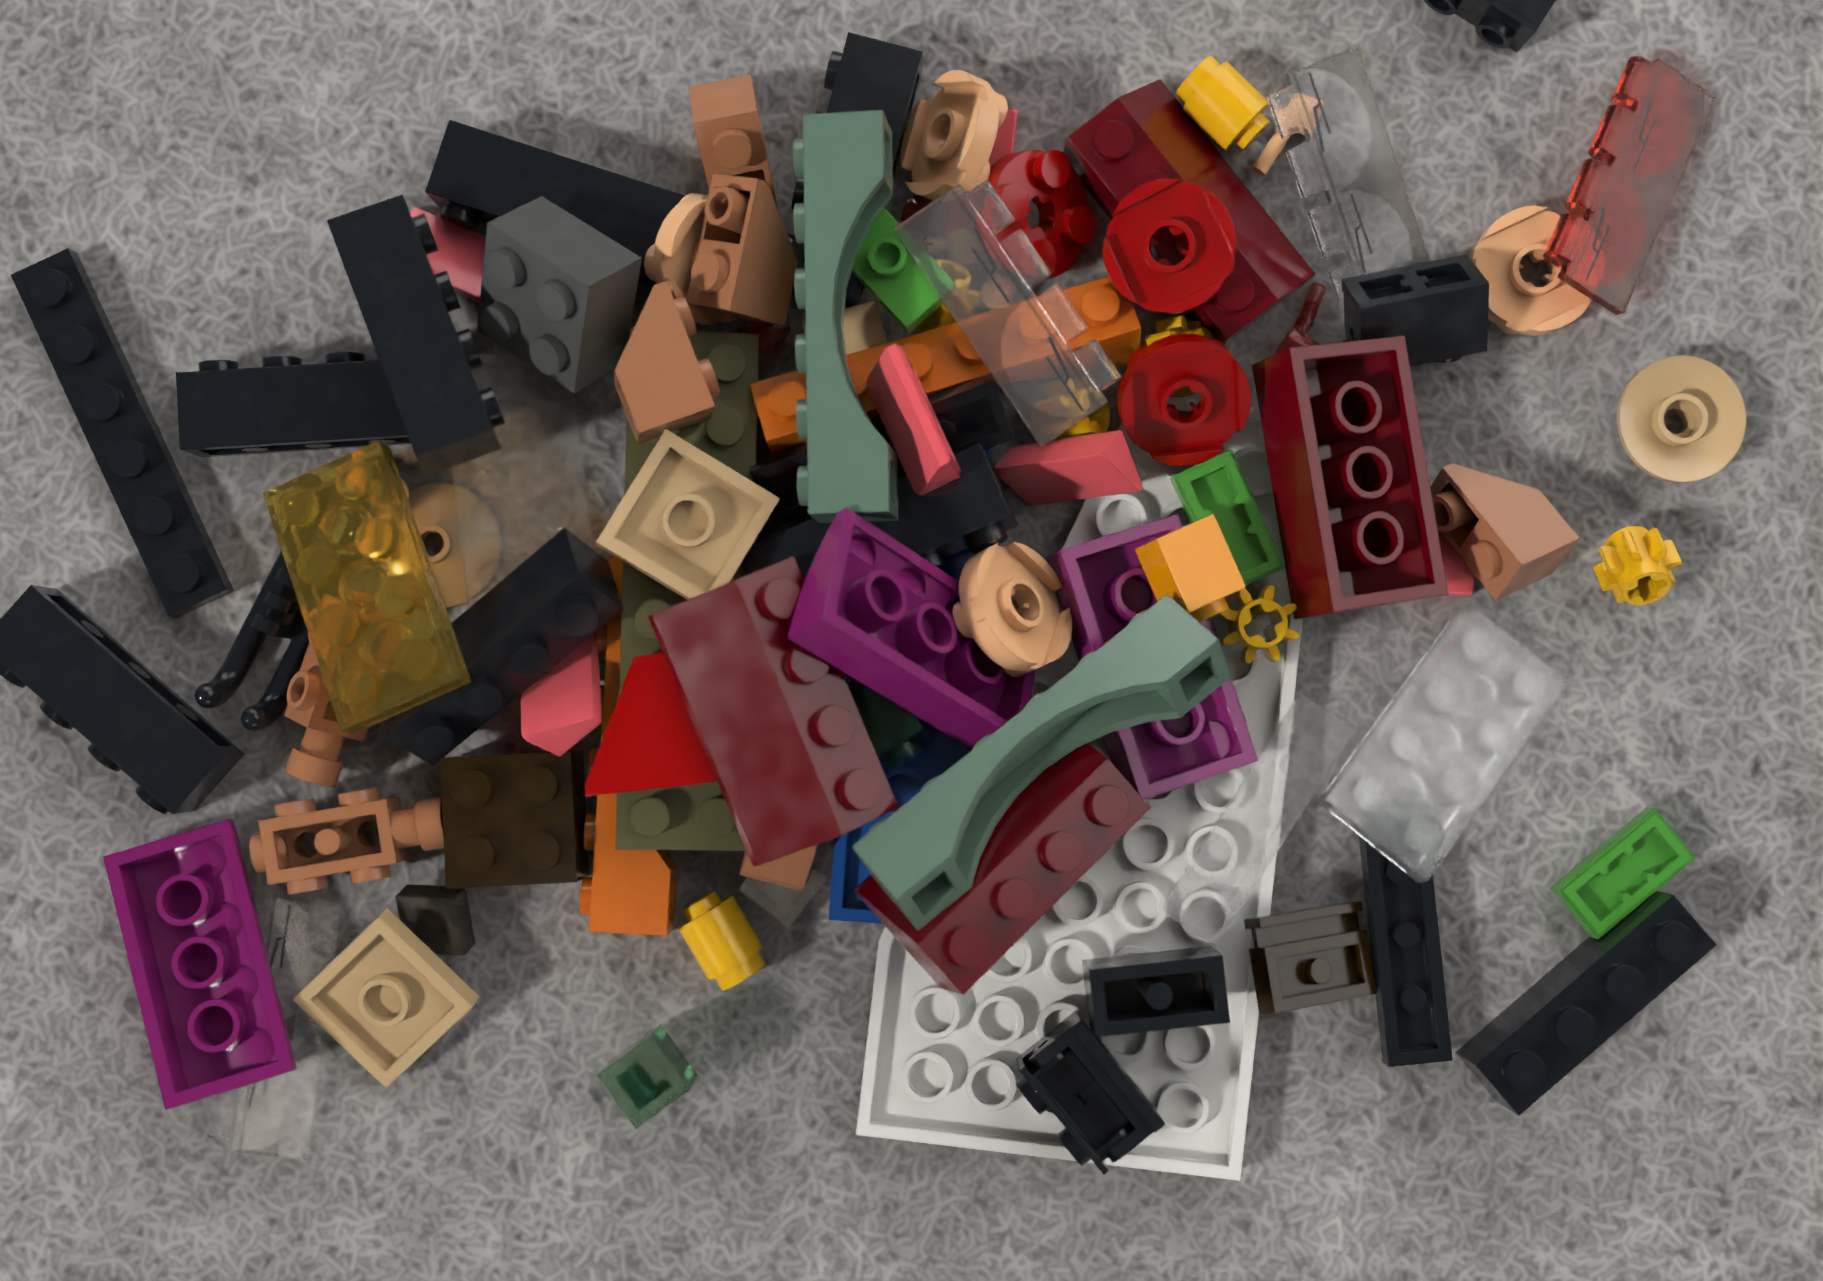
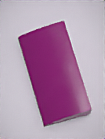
M847 507L836 514L808 571L792 618L788 639L971 750L980 739L994 733L1022 711L1032 699L1035 670L1020 677L1010 676L980 649L973 638L964 636L957 629L952 612L955 603L960 601L959 581Z
M1178 514L1061 549L1046 557V561L1055 571L1062 585V589L1056 591L1062 610L1070 608L1072 617L1071 638L1079 661L1088 653L1097 651L1127 627L1135 615L1148 610L1158 602L1134 549L1182 528ZM1212 617L1199 622L1218 638ZM1229 678L1181 718L1146 722L1110 732L1103 736L1111 762L1144 800L1258 761L1232 678Z
M227 819L104 856L103 859L165 1110L184 1106L297 1070L234 820Z

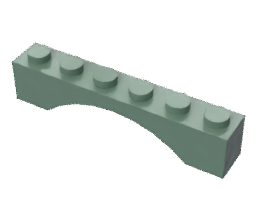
M883 110L803 115V138H795L793 141L795 176L797 179H804V203H795L794 232L797 243L805 244V268H797L795 270L794 289L798 309H805L806 334H797L795 341L796 366L799 374H806L807 399L798 400L796 406L798 437L800 440H807V466H799L797 471L798 500L800 506H808V514L819 523H832L836 514L846 507L868 522L898 521L897 454L876 430L858 398L847 364L843 330L846 290L856 255L872 223L893 197L892 131Z
M1165 595L1148 610L1135 615L1127 627L1097 651L1085 655L1072 671L1047 691L1034 696L1022 711L997 731L980 739L972 751L942 775L929 780L916 796L891 816L875 823L867 835L854 844L852 848L876 882L917 931H919L971 889L979 859L996 824L1016 797L1045 769L1076 748L1110 732L1146 722L1181 718L1231 678L1219 639L1170 596Z

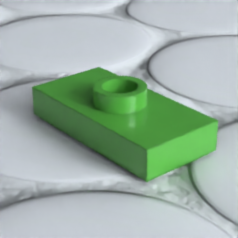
M884 207L872 223L856 255L852 273L909 334L955 294L957 288L956 284L922 247L920 248L922 252H920L918 248L920 245L913 240L910 234Z
M1232 450L1170 478L1190 524L1214 514L1245 585L1285 568Z
M1646 807L1552 885L1550 889L1588 935L1599 939L1696 857L1655 808Z

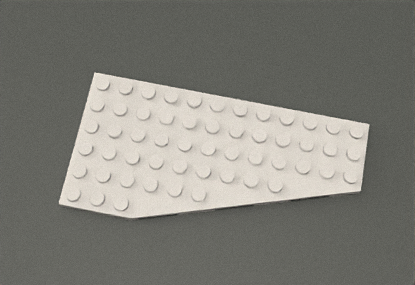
M1169 397L1167 404H1174L1178 414H1184L1192 410L1189 405L1190 402L1197 405L1200 400ZM1251 406L1247 422L1240 433L1236 429L1232 437L1222 444L1224 450L1218 455L1230 450L1233 451L1284 563L1259 407ZM1121 422L1118 430L1123 432L1143 488L1140 492L1085 499L1062 549L1176 514L1179 516L1182 527L1189 525L1190 522L1170 478L1198 464L1172 466L1153 459L1150 453L1134 444L1128 437ZM1285 568L1245 587L1250 593L1252 600H1257L1265 586H1275V595L1272 601L1280 606L1291 604ZM1055 591L1054 594L1059 602L1060 612H1062L1063 610L1057 592ZM1235 593L1225 596L1229 609L1234 611L1239 606L1235 599ZM1249 609L1252 620L1244 626L1246 634L1248 636L1261 635L1266 640L1263 629L1271 624L1269 617L1266 613L1255 616ZM1293 613L1287 615L1288 628L1295 630L1300 635L1298 639H1282L1276 644L1281 654V660L1269 661L1264 655L1263 650L1258 649L1255 658L1250 664H1242L1240 655L1243 648L1235 643L1221 646L1258 761L1145 799V802L1151 808L964 995L940 988L886 926L884 927L878 942L856 1135L1076 1161L1057 1135L1065 1128L1050 1108L1040 1115L1018 1089L1016 1083L1024 1076L1019 1071L1016 1059L1075 1010L1090 1027L1082 960L1211 946L1223 955L1230 1023L1098 1037L1156 1108L1165 1122L1163 1127L1157 1132L1154 1131L1121 1159L1113 1163L1109 1158H1106L1105 1163L1111 1166L1240 1181L1259 1018L1249 949L1254 948L1251 929H1245L1244 919L1268 916L1271 910L1303 618L1294 620ZM1216 615L1212 616L1218 639L1220 640L1223 636L1229 634L1228 622L1221 620ZM1072 638L1067 650L1060 658L1035 669L1032 698L1039 693L1047 691L1077 666L1079 660ZM1103 736L1088 743L1111 761Z

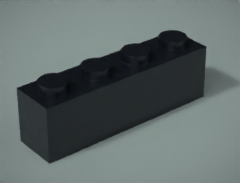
M848 32L843 53L832 51L828 62L824 89L831 90L832 94L827 113L883 110L892 131L894 179L905 129L911 115L922 74L923 51ZM816 111L815 114H823V112ZM797 179L791 205L793 210L795 203H804V179ZM795 232L794 235L787 233L798 260L797 268H805V244L797 243ZM852 272L846 290L845 307L859 305L865 287Z
M452 120L448 122L425 193L435 204L442 208L440 214L442 218L469 229H477L480 221L488 223L542 196L640 256L642 259L638 283L650 287L656 285V282L650 280L645 272L644 260L646 252L650 246L655 244L658 231L668 213L685 196Z
M402 194L328 219L327 223L415 456L425 474L428 476L500 450L501 446L494 428L506 423L492 387L479 391L471 370L483 366L469 328L456 332L449 312L461 307L447 271L434 275L427 255L439 250L425 214L412 217Z
M329 353L326 355V363L302 365V359L299 357L271 356L262 359V367L240 369L239 363L236 361L207 360L198 363L199 371L176 373L180 450L199 457L411 444L380 361H365V354Z
M980 443L954 454L962 471L959 473L960 478L929 493L917 495L913 491L907 476L898 479V521H870V523L941 570L948 566L947 557L970 548L972 554H977L997 543L1000 545L1008 539L1006 531L1018 526V522L992 462ZM812 518L752 545L744 557L750 574L794 556L805 581L815 555L831 523H819Z
M564 527L377 685L385 737L431 766L437 764L440 758H444L624 609L609 561Z
M30 585L0 619V675L18 687H29L43 700L40 709L48 718L63 728L69 730L75 728L91 742L88 746L89 753L98 762L113 771L119 772L122 769L139 784L135 790L137 795L154 810L163 814L168 812L176 814L195 811L243 757L244 753L58 589Z
M1656 891L1601 938L1595 939L1589 936L1455 1053L1497 1102L1520 1116L1713 949L1716 943L1673 894Z

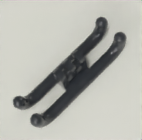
M309 476L302 481L301 492L305 497L303 506L250 612L217 674L209 683L200 685L195 691L196 702L201 707L215 708L224 704L242 684L267 634L290 639L291 642L266 691L254 706H249L242 712V725L250 731H260L269 727L288 704L287 690L292 677L300 671L309 645L308 630L311 620L321 609L326 594L342 599L375 530L376 511L372 504L362 498L352 500L347 506V515L350 519L348 529L322 581L319 582L299 572L323 526L331 504V489L327 482L319 476Z

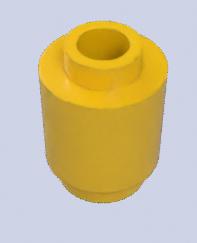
M1211 55L1205 58L1189 74L1175 93L1185 103L1182 110L1225 151L1235 143L1245 150L1270 123L1263 115L1270 102L1227 61L1220 64Z
M713 890L682 909L687 920L677 928L709 981L715 979L722 991L746 980L766 965L759 952L764 946L733 894L720 899L717 892Z

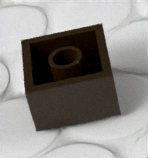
M569 750L560 757L551 752H530L440 758L446 889L571 883L582 880L584 876H589L588 851L584 849L586 799L583 750Z

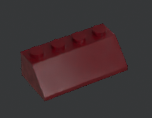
M1159 79L1118 97L1067 137L1063 153L1068 157L1070 165L1078 174L1083 186L1110 220H1112V214L1119 202L1127 194L1145 183L1167 178L1194 183L1213 193L1223 203L1232 219L1237 237L1234 270L1225 281L1221 290L1211 300L1196 309L1184 313L1191 322L1199 320L1201 327L1211 331L1215 339L1226 346L1316 274L1193 119L1182 110V105L1162 80ZM1168 228L1160 231L1154 239L1160 242L1159 246H1151L1152 255L1156 261L1166 258L1173 266L1180 263L1186 257V255L1181 253L1182 249L1189 250V241L1185 233L1175 237Z
M1405 336L1288 348L1253 364L1252 370L1291 604H1296L1297 606L1293 612L1294 620L1448 595Z
M794 556L648 616L753 866L768 863L842 836L899 808L842 671L788 639L792 618L805 582Z
M1087 743L1076 748L1045 769L1016 797L996 824L983 850L971 889L919 931H917L871 874L853 891L940 988L964 995L1151 807L1113 763Z

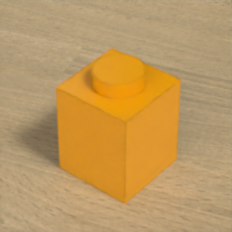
M1214 514L1134 549L1157 601L1165 595L1170 596L1198 622L1229 609L1225 596L1246 587Z

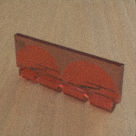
M1633 56L1628 59L1611 98L1614 104L1607 107L1589 148L1588 154L1592 158L1584 160L1566 201L1565 209L1570 213L1560 215L1543 254L1548 262L1557 268L1562 267L1557 278L1615 315L1623 314L1626 311L1716 98L1659 58L1651 62L1639 56Z

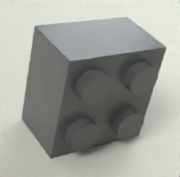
M541 196L487 223L477 331L572 393H576L613 371L620 360L629 338V328L631 327L642 258Z

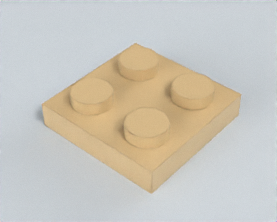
M665 429L597 539L596 545L689 600L730 582L780 498Z
M386 908L293 998V1001L387 1088L472 1009L480 996Z

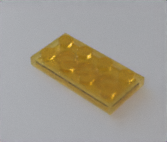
M378 440L263 493L340 731L355 734L471 682L389 446Z

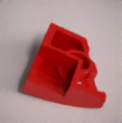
M656 653L634 657L594 763L584 785L585 796L716 782L714 772L664 654Z

